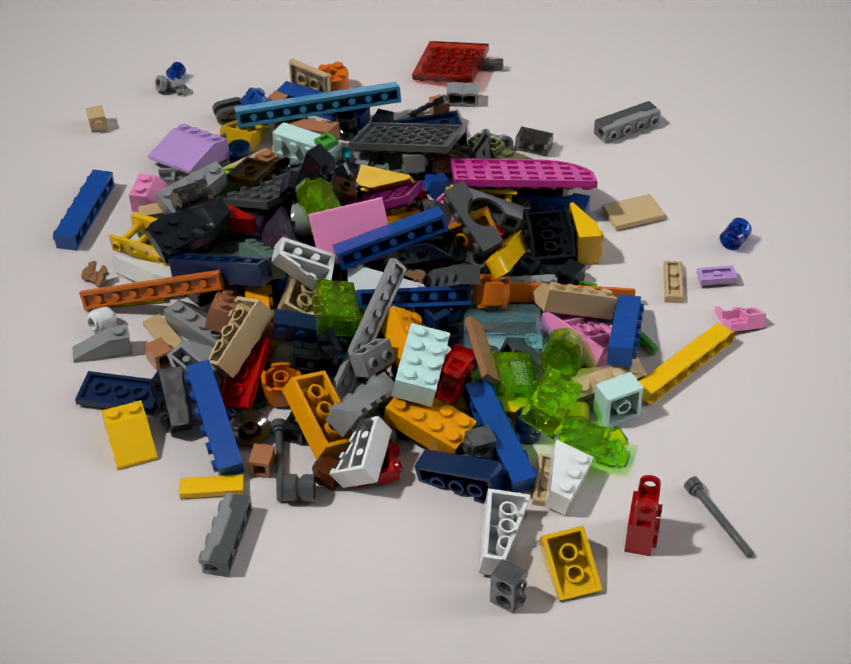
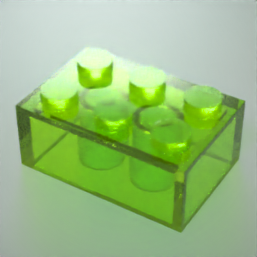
M316 279L312 293V304L317 333H325L327 327H332L336 336L354 337L361 320L354 282Z
M548 365L538 378L518 418L554 440L565 426L583 386Z

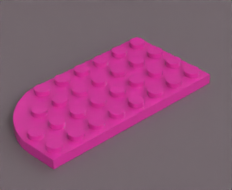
M450 159L454 185L464 181L467 187L475 186L478 189L493 187L495 189H503L504 187H511L512 189H521V187L539 189V187H546L547 189L555 190L557 187H563L566 190H573L575 188L592 190V188H597L598 184L597 178L591 170L564 161L543 159Z

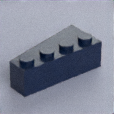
M425 449L414 466L420 482L442 490L447 487L459 496L463 494L472 496L474 501L481 504L486 500L488 488L508 491L500 461Z

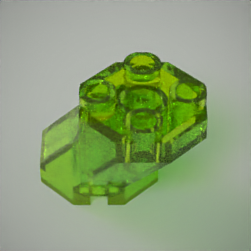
M321 177L315 180L305 178L296 186L298 205L309 223L310 232L313 233L308 214L341 207L333 192V185Z
M569 327L552 330L544 341L540 353L543 372L556 381L575 377L583 365L585 355L582 336Z
M491 351L500 378V382L494 385L496 396L534 398V394H537V383L531 363L532 354Z
M580 417L566 418L562 427V433L559 435L561 442L593 456L592 462L616 469L627 467L630 459V450L626 451L625 445H629L621 427L605 426Z

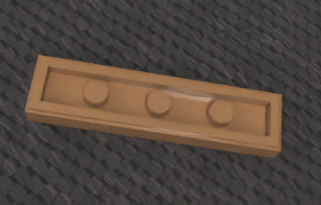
M469 316L465 319V324L481 377L489 383L497 385L500 382V378L483 324Z

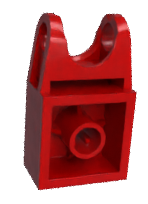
M456 344L446 355L434 396L437 400L452 404L461 394L464 395V384L473 382L471 375L473 371H476L478 364L472 349Z
M642 476L639 481L638 491H633L624 552L650 556L651 549L657 546L658 535L654 534L659 533L663 504H658L661 480L656 476ZM650 481L655 483L656 485L648 486L645 484V482Z

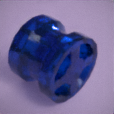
M174 62L166 70V75L170 80H175L174 78L181 79V76L186 73L185 66L180 62Z

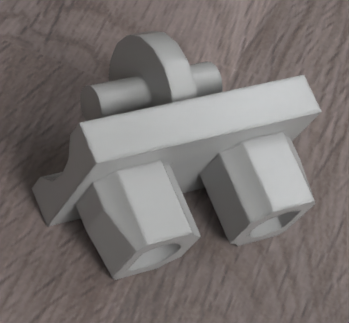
M159 168L158 170L160 179L168 185L190 175L175 168Z

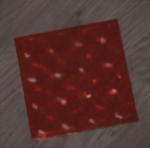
M429 41L412 73V79L449 83H473L489 51V44Z

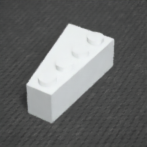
M488 488L484 504L479 573L491 575L502 559L508 560L526 514L531 495Z

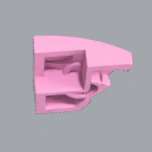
M720 306L715 307V313L720 322L733 332L765 328L766 313L758 308L733 307L732 310L725 311Z

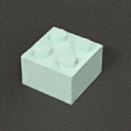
M631 372L596 384L593 406L594 415L604 428L640 416L644 387Z

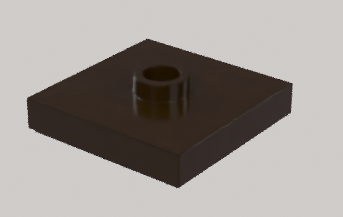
M246 157L226 177L229 181L255 187L275 169V165L271 162Z

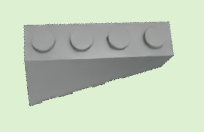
M385 372L378 376L374 374L366 382V385L362 383L355 389L353 395L348 393L342 399L341 404L336 402L329 409L330 414L325 420L341 437H344L357 427L361 419L369 418L394 398L391 395L395 382Z

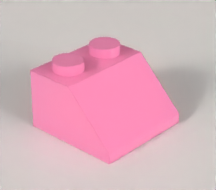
M139 173L129 193L131 210L139 212L138 206L157 203L155 192L169 185L157 175Z

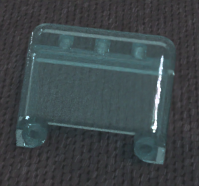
M534 304L507 305V308L489 306L483 309L478 308L477 305H471L465 309L464 347L473 350L465 324V319L471 316L483 324L486 336L525 335L526 345L532 350H538V356L542 359L541 310L538 306Z

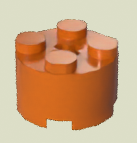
M334 62V64L327 65L321 64L318 67L319 70L330 74L331 92L349 89V72L342 62Z
M480 274L481 284L472 285V301L477 303L478 308L485 309L489 306L507 308L510 302L511 278L505 276L504 279H494L492 274Z
M288 362L273 363L271 368L262 371L261 384L263 396L267 405L272 408L289 406L282 390L291 377L301 375L300 370L290 369V363Z

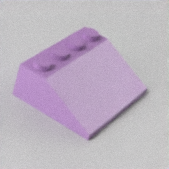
M180 124L177 128L172 129L148 155V159L188 174L214 161L221 162L230 158L227 138L209 133V131H203L198 127L189 126L188 124Z

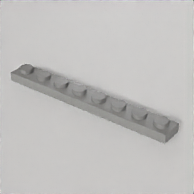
M396 258L389 259L332 383L341 402L348 393L352 392L358 379L355 376L349 354L376 339L407 271V268Z

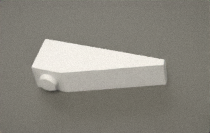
M117 254L113 255L114 272L135 282L172 277L169 265H161Z
M364 264L348 268V291L376 289L383 272L364 267ZM404 278L399 288L426 287L424 284Z

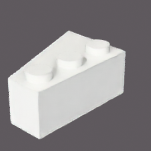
M282 237L274 246L271 263L320 296H323L331 285L336 254Z
M379 416L361 419L349 439L350 446L346 452L340 454L339 458L341 461L336 469L332 468L329 474L343 488L376 483L392 430Z
M557 439L555 440L550 454L546 507L563 515L566 514L588 474L593 456Z

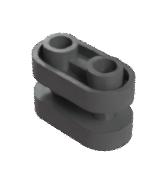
M233 97L214 103L212 111L220 125L236 120L234 107L243 106L240 103V97Z

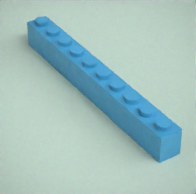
M397 82L236 106L234 110L238 128L399 103L401 102V93Z

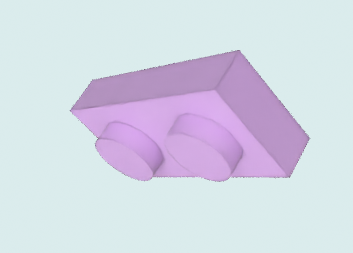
M733 265L697 268L696 272L700 286L737 283L738 279Z

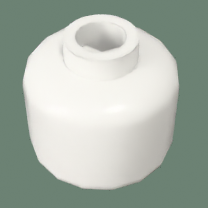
M101 307L89 313L87 324L90 330L99 333L108 327H114L117 317L110 308Z

